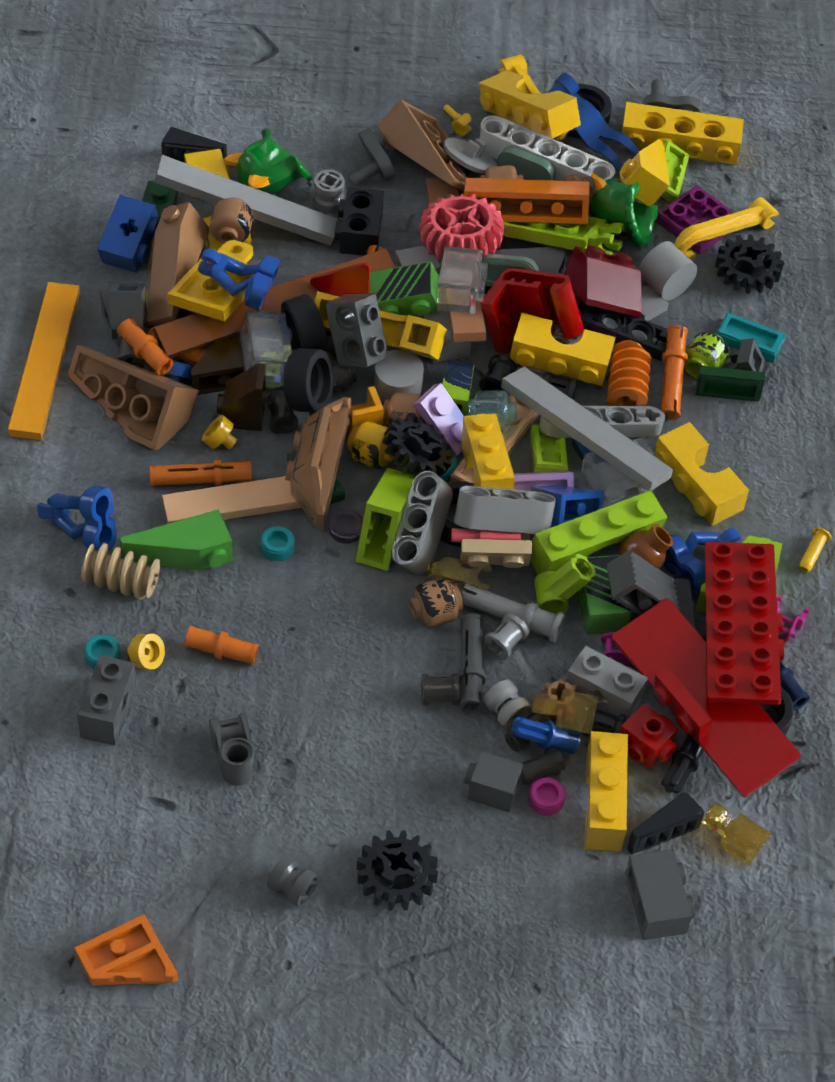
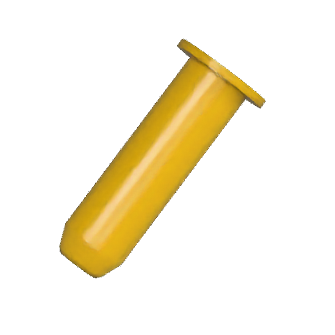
M813 529V538L799 563V568L802 572L807 573L812 570L825 543L831 540V534L825 529Z

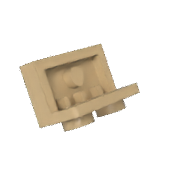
M521 533V540L462 539L460 564H468L472 567L503 565L508 568L529 566L532 555L530 534Z

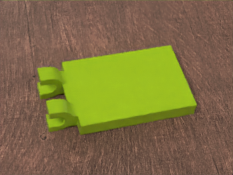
M588 216V224L503 221L504 237L573 250L575 246L587 248L588 245L603 249L601 243H604L607 248L619 251L623 246V241L614 239V234L612 233L620 234L624 230V224H607L606 219ZM604 250V251L606 252V254H610V255L613 254L612 251H606V250Z

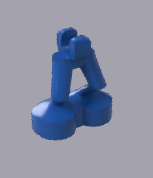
M208 248L202 253L201 259L203 261L200 262L198 271L205 276L213 278L231 296L246 289L245 306L260 311L266 295L274 282L281 260L267 255L258 264L246 265ZM225 271L242 277L254 275L236 284Z
M95 485L86 489L81 497L55 493L47 499V504H37V512L40 518L52 519L53 524L57 525L73 540L83 536V544L86 548L94 544L95 550L98 551L103 543H107L108 550H110L115 545L117 534L115 519L109 517L114 511L112 491L109 488ZM69 509L80 510L85 523L76 526L69 518Z
M733 527L725 530L722 534L717 530L713 532H690L686 542L677 534L670 535L673 539V545L666 551L663 565L671 574L676 573V577H689L692 596L700 593L701 587L705 583V560L701 561L692 555L696 545H705L706 542L736 543V541L741 539V534Z

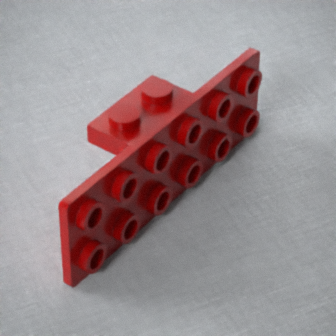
M706 542L707 701L712 703L779 705L781 703L780 660H784V639H779L778 634L783 632V613H777L774 545Z
M665 598L612 635L613 642L637 671L648 677L647 683L652 687L658 701L664 707H668L681 729L686 734H691L742 797L746 798L800 759V752L759 704L712 703L707 701L706 642L668 598Z

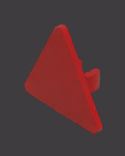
M364 262L313 276L310 284L320 292L338 297L345 294H370L371 266L369 263Z

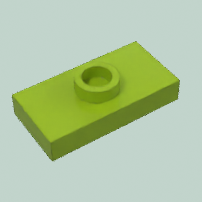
M666 139L664 141L670 186L661 197L672 203L679 198L690 155Z
M532 424L530 442L533 473L568 472L565 438L547 436L541 432L539 425Z

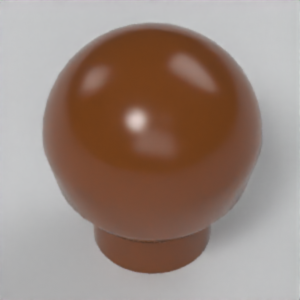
M655 524L648 531H636L625 537L620 544L618 555L620 556L627 551H632L660 570L665 562L666 551L673 545V539L662 526Z

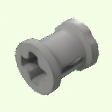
M511 613L503 617L502 624L494 632H489L483 638L487 650L501 660H506L511 655V649L516 643L524 641L529 634V629L525 622Z

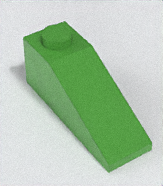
M219 509L120 537L121 558L124 559L129 551H133L135 563L139 561L142 555H146L147 565H152L155 559H159L161 567L203 570L209 567H219L233 561L232 539Z

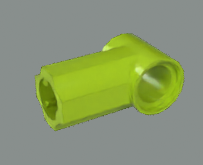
M576 554L558 570L545 571L534 578L538 608L554 614L559 612L565 613L569 609L568 599L596 577L595 567L588 561L586 556Z

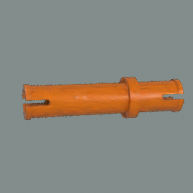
M671 325L667 328L666 351L662 354V362L665 365L660 410L665 416L667 412V420H676L681 416L684 365L688 362V354L685 352L688 330L686 327H683L680 333L681 325Z
M220 459L214 460V463L150 465L151 487L215 483V486H222V483L252 481L251 461L221 462Z

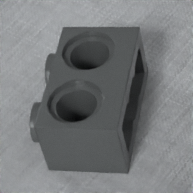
M376 293L345 294L325 303L338 366L368 367L388 357Z

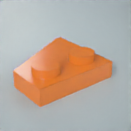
M145 914L74 947L75 955L92 986L162 984L178 981V973Z

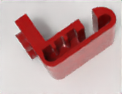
M509 268L502 272L480 302L496 352L508 353L512 347L521 313L552 320V336L556 332L554 324L561 326L564 339L575 338L584 331V325L568 275Z

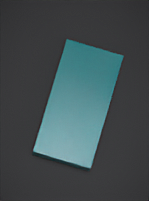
M728 312L716 332V335H719L726 345L740 350L742 340L754 338L764 359L772 363L780 351L786 336L784 333Z

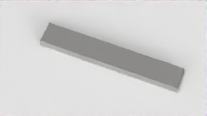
M161 156L154 179L155 183L215 205L220 200L226 198H240L252 209L254 219L331 246L335 235L337 218L173 158Z
M525 366L502 379L501 388L648 491L655 489L671 478L673 472L671 467Z

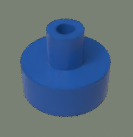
M174 362L172 369L167 373L169 375L168 378L180 383L182 378L191 379V369L194 366Z

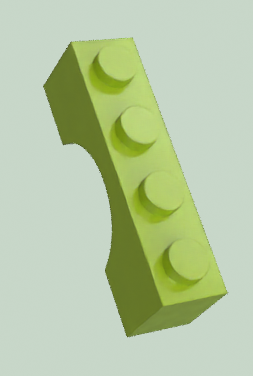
M647 491L535 533L532 539L530 561L538 574L545 571H556L576 554L587 557L601 548L621 543L625 537L636 531H648L655 524L663 527L668 517L653 492Z

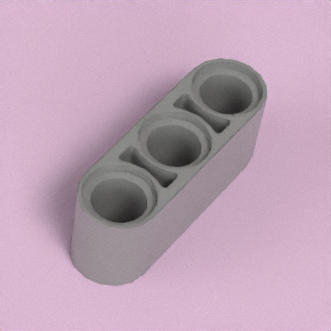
M432 471L421 472L414 478L392 547L393 559L414 575L426 573L432 566L452 501L453 492L451 487ZM437 486L435 492L428 496L430 489ZM427 518L426 523L422 527L418 528L419 523L423 519ZM417 550L415 557L409 560L410 554Z
M462 486L459 490L454 523L468 529L535 534L551 527L556 498L550 494L537 491Z

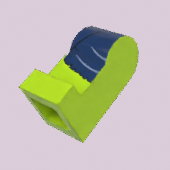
M448 360L446 375L442 385L455 404L463 405L460 411L463 416H467L474 364Z

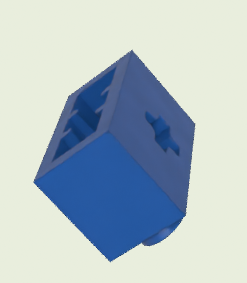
M123 195L119 196L97 248L102 263L138 273L141 263H146L150 253L149 244L160 221L155 205Z

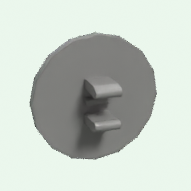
M447 138L443 143V149L454 161L476 173L485 175L488 167L498 166L495 160L484 151L487 144L478 138L475 141L470 139L468 142L457 138Z

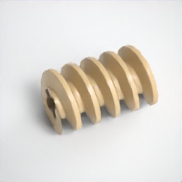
M103 543L98 551L95 550V545L91 544L83 561L81 579L86 584L94 581L95 585L99 588L107 585L108 589L112 592L120 589L121 593L125 596L134 593L136 599L142 600L146 596L150 598L157 585L160 560L155 559L152 565L148 567L146 555H142L139 561L135 563L133 551H129L125 558L122 559L120 547H116L112 554L109 555L107 543Z

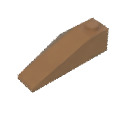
M400 100L377 124L383 134L382 139L390 149L399 150L448 184L464 192L466 174L443 149V143L449 137L438 120L411 104Z
M190 202L176 206L171 205L165 208L154 234L148 257L146 322L149 326L176 320L180 307L168 303L167 293L197 263L210 229Z
M82 345L76 346L67 375L90 399H95L105 410L104 413L111 420H115L130 439L154 450H159L189 421L199 391L171 378L158 376L155 372Z

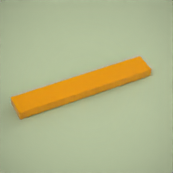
M48 282L8 427L9 437L42 441L80 296L79 285Z

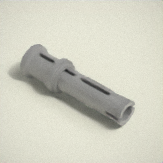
M465 584L464 590L466 592H461L463 605L501 619L508 613L514 614L525 622L529 632L532 631L546 636L552 643H556L559 639L566 618L564 613L554 614L538 608L537 603L532 602L524 605L471 586V584Z

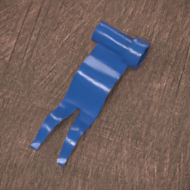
M563 72L554 81L555 85L547 93L559 90L577 98L581 126L574 129L592 151L606 157L620 173L623 166L615 152L603 143L599 137L620 143L634 156L640 150L625 134L612 129L605 122L599 111L590 102L577 94L580 89L577 82L569 74Z

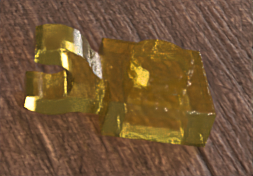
M442 557L440 562L429 563L426 576L436 579L446 578L449 582L471 584V586L487 590L489 585L480 583L478 574L480 571L492 572L493 568L488 565L485 567H471L469 569L461 567V560Z
M565 689L562 691L561 700L536 694L532 712L556 715V727L591 734L599 697Z
M717 802L708 810V816L703 821L707 828L723 836L718 845L748 866H750L771 836L770 832L742 813L734 820L728 810Z

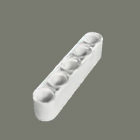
M496 115L488 116L481 122L479 139L487 144L484 151L492 158L498 160V156L507 146L521 148L550 161L556 170L555 181H565V176L577 175L578 178L586 177L587 182H590L593 188V195L596 192V187L591 178L593 173L604 180L615 177V168L609 162Z

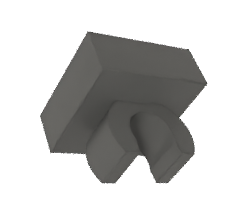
M754 338L742 340L740 350L729 353L733 364L726 365V368L763 371L765 359Z

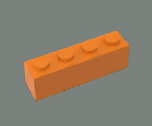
M466 178L464 196L471 197L475 194L478 200L486 198L487 204H495L496 210L501 212L504 222L588 224L590 182Z

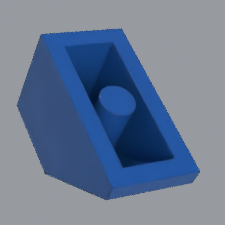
M556 485L534 486L530 490L547 493L556 498L551 522L552 527L603 508L605 491Z

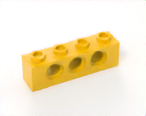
M626 102L621 133L625 134L640 151L658 139L663 142L667 139L688 153L691 159L737 165L742 144L744 119ZM619 145V148L627 149L623 145Z

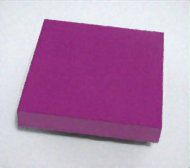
M696 185L657 212L656 222L677 238L689 226L734 212ZM727 234L697 242L690 248L700 255Z

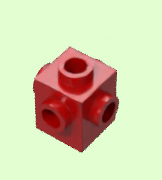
M645 703L621 726L620 733L628 734L629 757L637 763L644 764L650 770L660 760L666 762L677 748L674 742L678 728L673 725L668 717L658 714Z

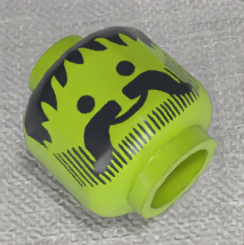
M701 332L695 335L686 347L685 352L688 354V362L684 367L690 376L697 379L700 366L723 368L729 359V349L719 335Z

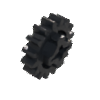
M750 234L747 240H743L740 235H736L735 242L727 239L725 246L719 247L715 267L718 268L717 276H725V285L735 284V291L743 287L747 294H750L754 288L759 293H763L764 286L772 289L774 282L780 281L784 261L780 260L781 251L773 252L775 244L765 245V238L763 237L755 241Z
M407 416L405 420L398 417L384 433L385 437L382 443L388 446L385 449V453L393 455L394 459L391 462L403 466L402 472L411 473L413 478L424 471H432L441 477L452 465L450 461L454 457L452 453L448 452L451 445L441 440L444 435L442 433L436 434L433 431L434 426L432 424L429 426L424 424L420 418L417 422H414L410 416Z
M389 830L386 831L385 840H381L375 835L372 837V847L363 845L362 857L357 858L356 869L359 870L357 872V883L364 884V896L375 895L374 905L378 906L384 900L388 902V910L392 911L395 903H401L402 908L406 911L409 907V901L413 900L416 904L421 905L423 894L431 896L433 893V883H437L438 871L435 870L437 869L438 859L437 857L430 856L432 849L430 844L422 847L419 846L421 836L416 835L412 840L406 839L407 834L405 830L401 831L399 837H394ZM415 859H416V860L418 861V863L420 864L421 869H422V873L419 872L420 867H419L418 865L414 864V860H415ZM372 867L375 869V874L381 877L380 881L374 876Z

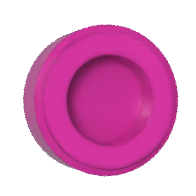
M539 778L530 787L528 802L530 807L538 814L554 815L563 808L566 791L564 786L554 778Z

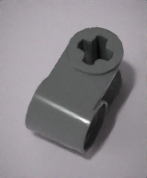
M240 713L238 718L217 721L215 718L209 719L211 740L214 751L217 753L224 780L232 785L248 783L254 775V750L246 713Z

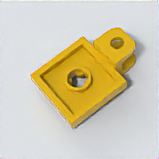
M230 240L223 244L217 252L247 265V262L253 256V246L240 241ZM234 250L241 251L240 253H232ZM200 258L167 293L168 303L225 322L244 301L246 289L231 296L213 278L205 276L198 271L199 264L203 261ZM225 271L236 284L254 275L242 277Z

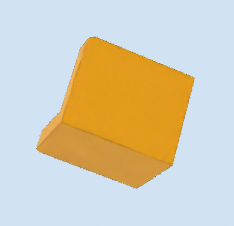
M375 386L367 387V403L351 406L347 428L348 435H350L355 426H360L366 421L383 426L384 408Z

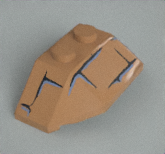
M343 397L323 407L304 420L302 432L296 431L294 436L293 451L297 452L295 461L289 460L285 480L291 481V495L315 528L324 531L349 424L351 398Z

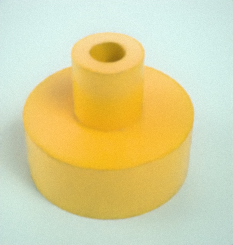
M224 415L218 416L205 430L202 441L212 449L217 448L220 444L224 445L227 449H231L237 441L230 434L234 424Z
M138 634L132 639L127 653L130 661L135 663L136 668L152 670L158 668L163 662L165 646L162 639L156 634Z

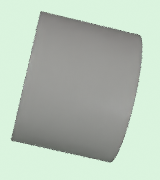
M665 241L655 246L645 256L639 270H641V279L662 298L669 301L680 296L691 285L697 274V265L672 242Z
M405 350L387 351V358L375 363L374 386L382 406L384 401L390 399L396 392L422 395L424 366L418 356Z

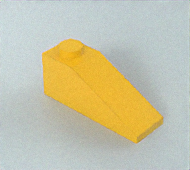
M660 139L639 151L633 159H628L620 170L622 183L626 185L639 183L640 190L635 198L649 207L670 186L664 142Z

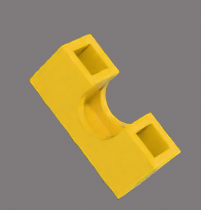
M521 313L512 344L510 359L516 364L603 386L616 337L584 329L580 341L575 344H562L551 335L552 320Z
M496 413L463 416L461 447L467 468H473V486L514 489L515 476Z
M688 422L659 436L654 456L673 469L671 479L674 481L677 490L680 493H684L693 504L696 512L713 526L744 510L749 489L730 467L716 473L706 472L699 468L705 463L709 443Z
M591 731L586 753V785H589L585 814L584 849L621 852L627 832L628 734Z

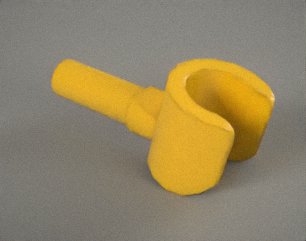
M448 104L443 107V110L454 119L452 128L458 136L462 137L472 130V127L468 125L471 122L470 114L464 113L460 115Z

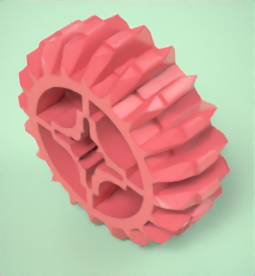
M463 193L457 197L449 194L447 199L438 197L436 203H429L428 208L423 210V215L421 216L419 233H421L422 246L427 248L428 254H435L437 260L446 258L448 264L452 261H459L460 265L465 261L474 264L476 259H480L487 254H495V250L500 248L502 236L504 235L501 212L496 210L495 204H487L486 198L476 199L475 194L471 197H466Z

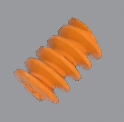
M632 340L621 341L612 349L606 403L609 406L647 405L652 358L638 342Z

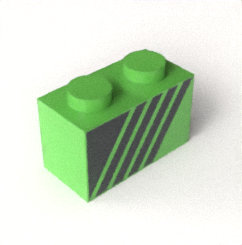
M431 261L371 272L370 294L376 293L380 311L411 316H422L431 312L441 311V279Z
M619 555L587 557L588 561L595 567L596 577L578 591L586 634L617 632L629 623L630 617L635 616L634 611H630L629 608H625V605L621 606V603L612 600L607 563L619 557Z

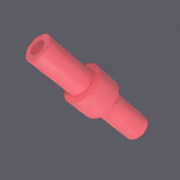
M452 528L451 542H462V539L521 540V533Z

